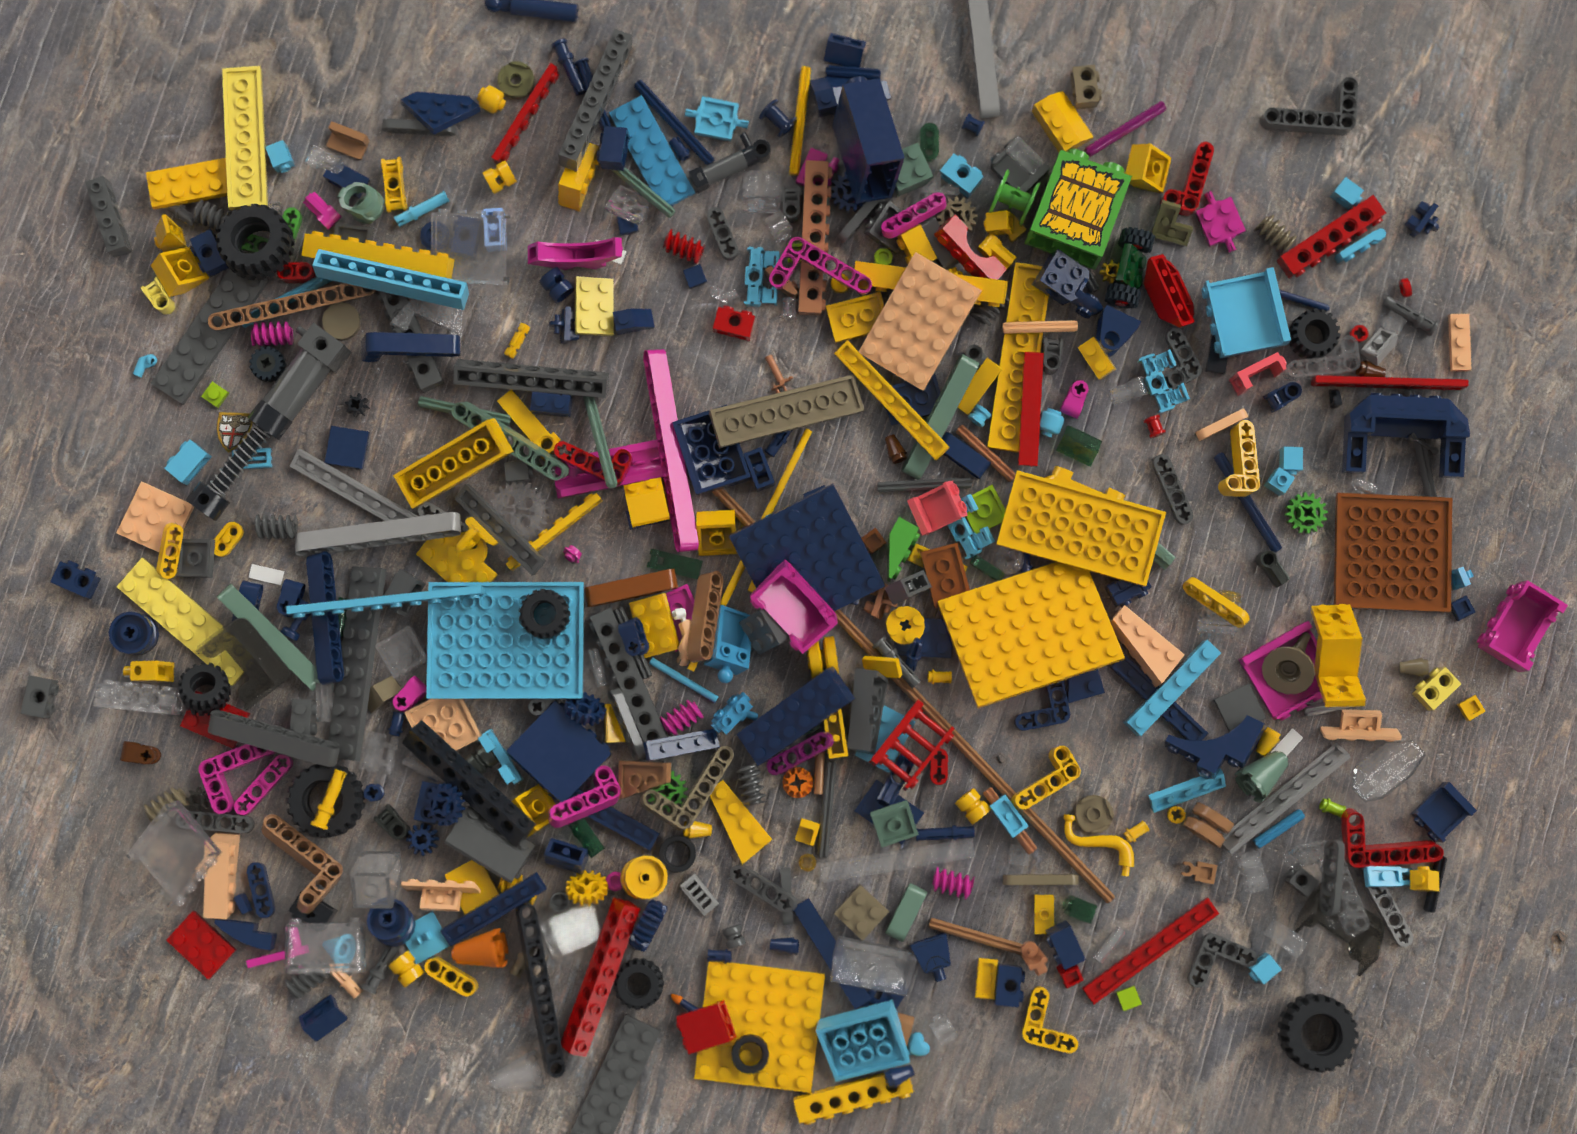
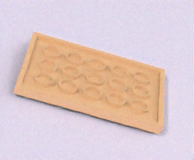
M915 252L862 344L859 353L924 391L982 290Z

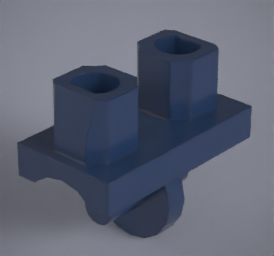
M1424 201L1418 204L1414 211L1422 216L1419 220L1411 215L1404 224L1412 231L1409 235L1415 237L1422 231L1424 226L1426 227L1423 231L1425 234H1429L1430 231L1436 232L1439 229V225L1436 223L1439 218L1434 216L1432 220L1430 219L1438 208L1437 204L1429 205Z
M568 306L561 310V321L558 314L555 315L554 321H549V326L554 328V334H560V344L579 340V334H575V329H570L571 323H575V311L571 310V307Z

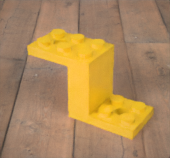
M1321 604L1311 606V614L1318 633L1314 667L1315 677L1325 707L1365 706L1366 699L1358 679L1362 636L1351 605Z

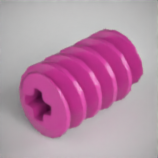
M277 321L276 327H274L272 322H269L268 327H266L265 322L261 323V327L258 326L257 322H254L251 330L253 346L256 344L263 346L264 343L267 346H270L272 343L277 346L279 342L282 346L286 345V343L293 345V329L289 327L287 321L284 322V327L281 326L280 321Z
M686 700L687 707L680 704V711L673 708L674 715L667 712V719L662 716L660 717V721L669 735L670 733L675 736L678 735L677 728L684 731L683 724L690 727V720L697 723L696 716L701 719L704 718L694 700L693 703Z
M936 867L932 882L934 892L941 887L942 894L948 889L949 896L956 891L957 898L963 893L964 900H967L971 894L975 876L970 881L967 874L962 879L960 872L954 877V871L951 870L947 875L945 868L939 873V867Z

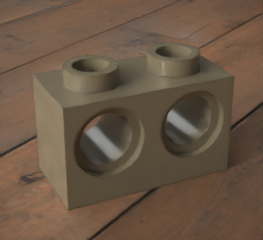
M1095 65L1072 67L1070 78L1074 108L1097 107L1099 100L1102 99L1101 89H1098L1097 82H1099V71L1095 70ZM1087 75L1090 80L1085 81L1081 76ZM1089 93L1092 96V98L1087 99L1084 97L1083 94Z

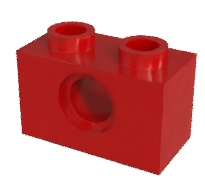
M730 306L718 307L713 332L750 342L755 324V316L752 315V312L746 310L741 312L734 311V308ZM734 318L740 321L737 326H732L729 322Z

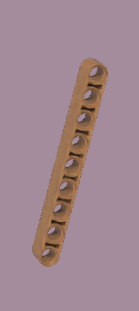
M338 284L213 313L208 318V325L214 330H222L369 296L377 290L366 292L363 287L351 285L354 287L355 293L349 297L345 294V288L350 284ZM328 290H333L336 293V298L333 301L326 298ZM310 294H314L317 297L315 305H310L307 301ZM292 298L298 301V307L295 310L291 309L288 305L289 300ZM272 303L279 305L280 310L276 314L270 311ZM254 307L261 311L258 318H254L251 315V310ZM236 311L242 316L241 321L238 323L232 319V314ZM216 316L221 317L223 320L220 327L215 326L213 323V319Z

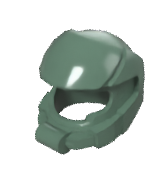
M354 182L346 188L342 187L337 196L343 210L352 214L353 218L360 223L371 224L382 215L385 202L383 197L377 190L365 183ZM366 193V196L358 200L354 207L349 206V199L353 194Z

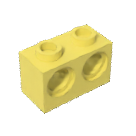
M1446 667L1434 668L1428 674L1430 677L1426 681L1422 680L1415 686L1416 690L1412 693L1428 711L1435 710L1461 685ZM1441 676H1443L1446 681L1444 686L1440 685L1439 678ZM1427 689H1429L1432 693L1430 699H1428L1425 696V691Z

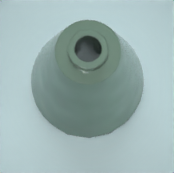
M1274 751L1245 766L1243 769H1239L1235 772V775H1237L1235 780L1238 786L1247 796L1249 794L1254 796L1253 800L1255 802H1263L1288 767V757L1283 752Z

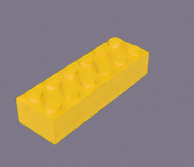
M495 418L488 419L393 476L410 507L413 509L429 502L514 451Z

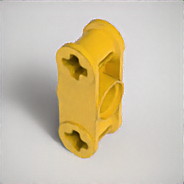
M401 157L392 160H385L383 158L381 159V168L384 179L387 213H390L391 210L399 209L406 211L407 201L404 190ZM393 181H398L396 188H390V184Z

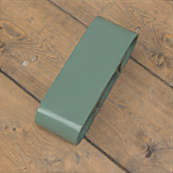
M909 883L887 926L885 934L903 942L928 891Z

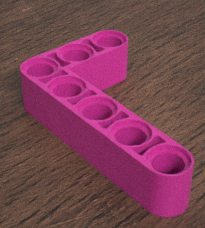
M794 237L789 241L769 277L771 286L781 289L787 284L799 261L803 260L861 295L869 293L872 288L870 278L800 237ZM795 242L803 244V248L800 251L792 249V245ZM815 251L819 253V259L811 261L808 257L809 254ZM784 259H792L793 265L790 268H785L782 265ZM828 261H833L836 267L834 270L828 271L825 268V264ZM844 271L852 273L850 280L842 279L841 275ZM776 275L783 277V282L779 285L773 283V277ZM860 281H867L869 287L866 290H860L858 288Z
M245 744L201 762L198 768L199 774L214 812L226 814L234 809V800L224 773L277 752L267 750L264 753L259 747ZM246 749L250 752V757L247 760L242 755ZM228 756L232 760V763L229 767H227L224 762L226 757ZM208 764H212L213 766V772L211 774L207 773L206 771ZM215 782H218L220 784V790L218 792H215L213 790V784ZM222 800H225L227 803L225 810L220 808Z

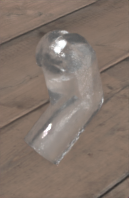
M717 285L710 288V296L721 303L738 297L735 288L726 292L719 289Z

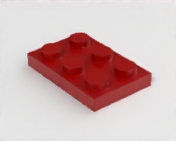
M197 690L195 691L198 694H205ZM226 703L224 709L219 708L220 711L246 718L250 716L249 712ZM191 710L186 711L180 724L181 727L235 749L238 741L216 736L208 732L210 716L207 713L204 716H199V713L194 715L191 713Z
M195 910L166 939L171 946L208 980L217 973L237 950Z

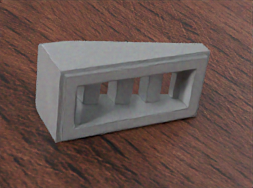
M695 873L680 885L681 889L704 916L719 904ZM694 881H696L697 885H695L691 890H688L687 887L691 885ZM701 887L702 891L693 896L692 893ZM706 893L707 897L698 902L697 899ZM711 899L712 903L703 908L702 905Z

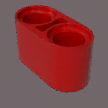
M289 262L288 265L285 264L283 266L284 269L281 272H276L278 277L288 284L305 283L316 277L313 267L307 262ZM305 269H310V273L307 276H302V272ZM286 270H291L289 276L283 277Z

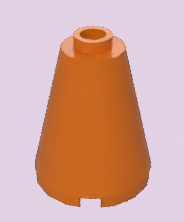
M495 928L455 944L451 951L452 959L457 964L503 968L508 962V959H505V954L508 953L506 935L504 932L500 933L501 928Z

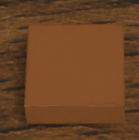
M876 528L862 537L871 555L887 544Z

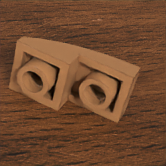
M772 265L765 269V274L768 278L773 271ZM781 275L774 276L773 283L776 285L781 284L783 277ZM789 279L787 284L779 290L787 296L796 299L798 298L797 291H799V288L794 280L791 282Z

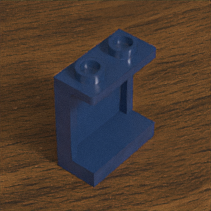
M1443 782L1411 815L1414 817L1413 821L1419 827H1424L1428 831L1427 835L1432 841L1444 843L1446 841L1445 837L1467 816H1472L1477 810L1450 782Z

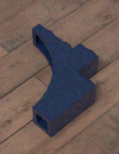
M1247 715L1235 729L1221 737L1204 741H1190L1168 735L1165 740V747L1175 755L1179 753L1185 756L1184 758L1191 763L1197 762V771L1202 777L1215 779L1225 760L1234 768H1244L1264 731L1265 723Z

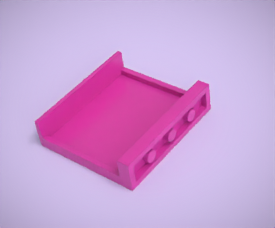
M1309 621L1299 624L1238 659L1273 720L1280 719L1282 721L1291 716V711L1296 709L1298 712L1307 707V702L1311 700L1315 702L1322 698L1315 676L1313 683L1306 691L1298 694H1284L1270 687L1262 673L1264 659L1272 650L1279 647H1292L1304 632L1311 635L1305 654L1310 657L1315 667L1317 640L1310 630L1312 625Z

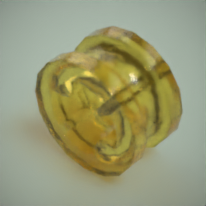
M804 854L799 859V866L804 871H811L816 867V859L812 854ZM805 857L807 859L809 857L812 858V867L808 868L807 866L805 868L803 866V859Z

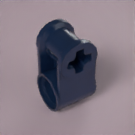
M1290 382L1264 395L1263 399L1267 400L1271 407V413H1274L1297 399L1302 393V388L1299 383ZM1289 387L1295 390V396L1288 394L1287 389Z
M285 579L277 603V611L285 617H293V615L287 614V610L284 607L298 605L299 599H302L306 585Z
M635 617L618 625V631L622 637L627 654L631 656L645 655L649 650V643L640 619Z

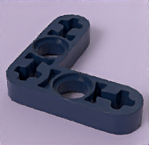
M1064 680L1056 682V685L1060 683L1061 687L1050 689V685L1046 686L1050 708L1021 713L1016 716L1014 724L1017 729L1025 731L1061 724L1069 720L1070 708ZM1055 690H1059L1063 694L1060 701H1055L1052 698V693ZM1064 702L1065 706H1061V710L1066 712V716L1063 717L1064 720H1061L1060 717L1056 716V713H1059V708H1054V704ZM1039 713L1047 715L1048 720L1046 723L1041 724L1038 722L1037 716ZM1030 714H1034L1033 720L1036 726H1032L1033 722L1027 723L1025 728H1023V725H1019L1018 721L1021 720L1022 716H1024V719H1031Z

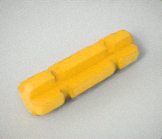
M520 323L517 328L518 332H515L509 343L510 347H507L504 352L509 358H515L516 350H519L526 337L525 334H528L530 327L525 323Z

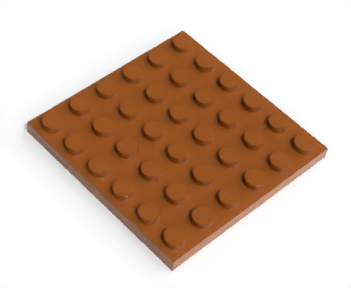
M1336 493L1334 605L1350 604L1351 608L1451 612L1452 498Z

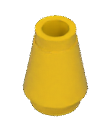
M1267 726L1260 737L1255 751L1266 756L1280 741L1279 737L1281 734Z
M694 821L690 828L683 830V837L692 839L711 836L712 825Z

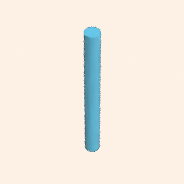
M652 657L649 664L710 701L714 703L717 701L719 696Z

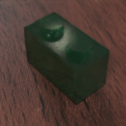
M1070 895L1069 898L1065 899L1062 909H1065L1064 914L1091 924L1098 906Z

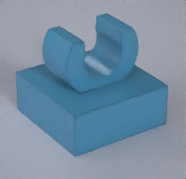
M1464 566L1452 570V589L1456 590L1470 585L1469 578L1474 577L1472 571H1465Z

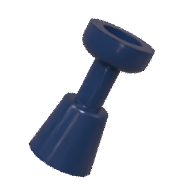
M300 598L298 605L310 603ZM311 613L305 614L304 618H295L290 627L285 626L280 632L297 641L300 637L297 629L302 620L306 621Z

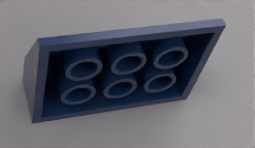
M709 410L672 422L696 495L751 480L740 443L719 448Z

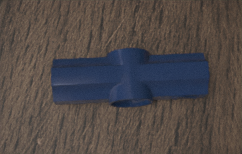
M902 754L899 755L895 763L908 775L914 766ZM892 771L887 776L886 782L876 799L884 807L893 805L905 783L901 778L900 783L895 782L893 775L896 774Z

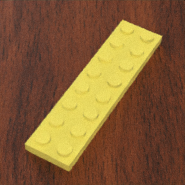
M260 66L222 68L229 210H239L241 206L247 205L250 207L251 204H258L260 207L261 205L268 206L262 69Z
M141 558L118 584V589L207 665L213 663L214 667L217 665L221 667V670H224L229 684L234 686L259 657L235 635H231L227 628L173 582L158 575L156 568L145 558Z

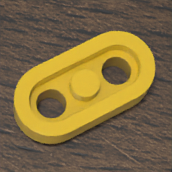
M229 522L222 528L214 539L215 555L225 557L231 553L244 534L243 527L240 524ZM233 529L237 530L236 535H232L231 532ZM222 544L225 545V549L223 551L220 550V546Z

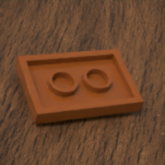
M958 543L920 552L925 574L932 586L929 590L934 608L939 607L937 604L939 600L970 590Z

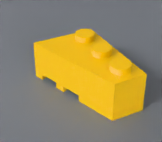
M589 144L577 172L568 168L564 169L558 183V205L580 212L588 186L594 177L595 167L599 165L597 161L598 145Z

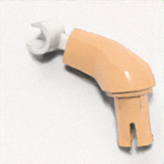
M678 608L672 611L673 619L681 620L678 626L682 639L678 646L680 653L677 663H680V666H687L689 664L687 646L691 619L686 620V610Z

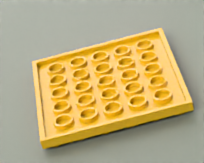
M709 961L703 1007L724 999L737 1037L731 1042L697 1052L694 1079L811 1093L818 1038L816 1028L820 1020L825 973L735 962L727 963L726 965L725 962ZM743 1035H757L768 1046V1062L758 1073H742L735 1067L732 1061L733 1045ZM752 1042L745 1043L739 1049V1059L743 1064L753 1066L761 1060L762 1051L757 1044Z

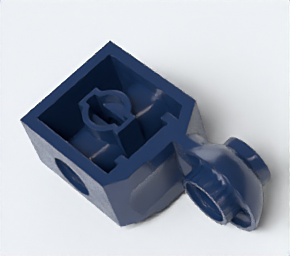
M1059 249L1052 252L1032 285L1062 306L1069 302L1073 303L1077 307L1075 309L1076 313L1084 318L1090 319L1092 315H1097L1103 311V306L1098 298L1089 293L1082 292L1089 279V270Z

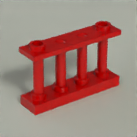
M919 699L869 761L874 767L878 763L885 765L905 781L906 785L902 788L904 791L915 787L919 781L917 779L918 775L944 742L948 744L954 737L952 732L955 728L951 726L948 731H945L925 715L921 709L924 703ZM913 718L919 719L942 737L936 746L932 745L911 728L912 725L909 723ZM901 733L909 735L930 752L924 761L899 743L900 740L897 738ZM889 748L897 750L918 767L912 777L887 758L886 752Z

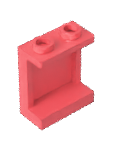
M1277 352L1237 372L1229 379L1237 396L1245 393L1253 386L1249 379L1250 377L1268 368L1274 377L1279 376L1287 369L1286 360Z
M953 481L944 482L939 487L907 500L922 536L933 533L968 516L966 504L961 501L959 488Z

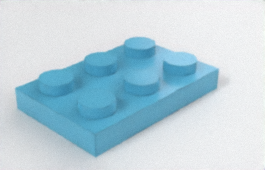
M885 705L883 707L876 752L904 717V715ZM911 720V722L909 723L910 725H912L911 728H913L915 724V721ZM901 733L897 738L900 740L899 743L904 745L909 735ZM889 748L886 752L887 758L895 763L899 752ZM856 752L855 756L869 763L874 754ZM878 763L876 765V767L884 770L887 773H890L891 771L883 764L880 765Z

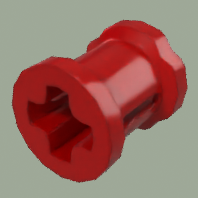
M1160 414L1144 420L1150 431V438L1166 433L1159 420Z

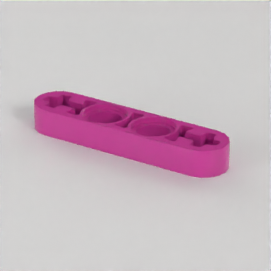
M940 192L933 193L885 220L881 225L883 236L888 239L895 238L946 208L945 195ZM919 209L927 210L925 213L917 212ZM907 217L911 219L909 222L901 221L903 218Z
M280 754L274 758L234 803V810L237 814L248 815L257 807L292 768L293 759L291 756ZM280 759H287V767L282 766L278 771L272 768L273 766L278 768L281 765ZM268 772L275 774V780L272 783H268L265 779V775ZM256 786L262 789L260 797H254L252 794V790ZM249 798L255 801L254 803L250 801L246 805V807L248 808L247 810H240V808L242 807L240 803H246L249 800Z

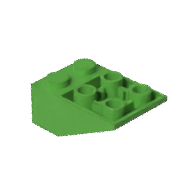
M901 517L897 519L888 536V582L892 578L896 580L902 569L899 566L901 561L905 563L911 552L908 549L909 546H914L920 536L917 532L919 527Z

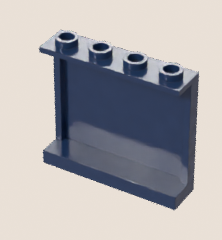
M554 701L506 750V754L558 803L568 800L611 757L612 753L610 752L611 748L605 742L600 743L596 739L597 735L588 728L586 730L582 726V722L577 724L575 719H569L570 715H565L566 710L563 709L564 704L562 702Z

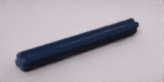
M638 80L634 84L635 89L706 166L712 164L714 157L642 80Z
M1223 452L1217 454L1214 460L1224 476L1233 475L1234 469ZM1250 495L1238 497L1270 550L1274 553L1281 550V544Z

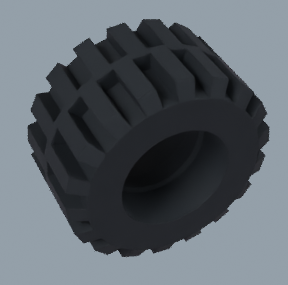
M1309 309L1291 323L1292 325L1289 327L1291 337L1289 345L1290 347L1294 346L1295 349L1292 350L1294 353L1298 351L1300 353L1299 357L1303 358L1306 356L1307 360L1312 358L1316 360L1326 356L1334 349L1339 342L1337 340L1341 334L1338 331L1341 329L1340 325L1336 326L1338 321L1336 318L1334 320L1331 318L1333 316L1331 313L1325 314L1326 310L1323 309L1321 311H1318V309L1310 311ZM1307 325L1316 326L1321 330L1323 335L1322 343L1315 344L1307 339L1305 335Z
M550 589L534 590L532 594L526 595L527 598L522 600V607L519 608V619L522 622L523 628L531 635L540 639H551L554 636H559L560 632L566 629V625L570 621L569 606L565 599ZM542 603H550L556 610L554 620L548 625H540L534 619V611Z
M202 662L199 666L194 664L191 669L188 667L185 670L186 673L181 674V680H178V691L183 705H185L188 711L191 710L192 714L199 713V716H204L207 713L210 716L212 711L220 710L219 708L224 709L226 706L225 702H229L231 690L228 678L224 670H221V667L218 665L214 667L213 663L206 665L205 662ZM202 685L214 686L208 693H195V690Z
M635 958L626 962L618 970L614 980V991H616L617 999L621 1000V1004L627 1005V1008H635V1010L647 1009L655 1004L661 996L664 986L663 974L660 972V968L654 962L648 961L645 958ZM636 972L644 973L650 979V989L644 995H635L628 988V979Z

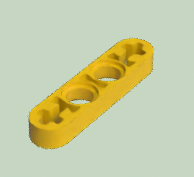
M1190 577L1184 582L1183 589L1189 596L1232 625L1242 628L1249 622L1250 617L1244 609L1197 578Z

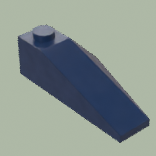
M827 76L810 80L819 117L836 113L842 86L851 78ZM881 80L886 100H890L891 95L887 81Z

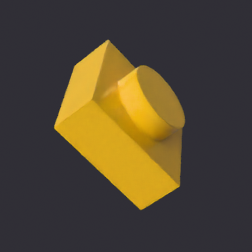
M1472 695L1457 704L1466 721H1470L1486 712L1476 695Z

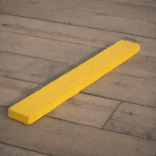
M848 340L834 353L934 460L937 461L950 448Z

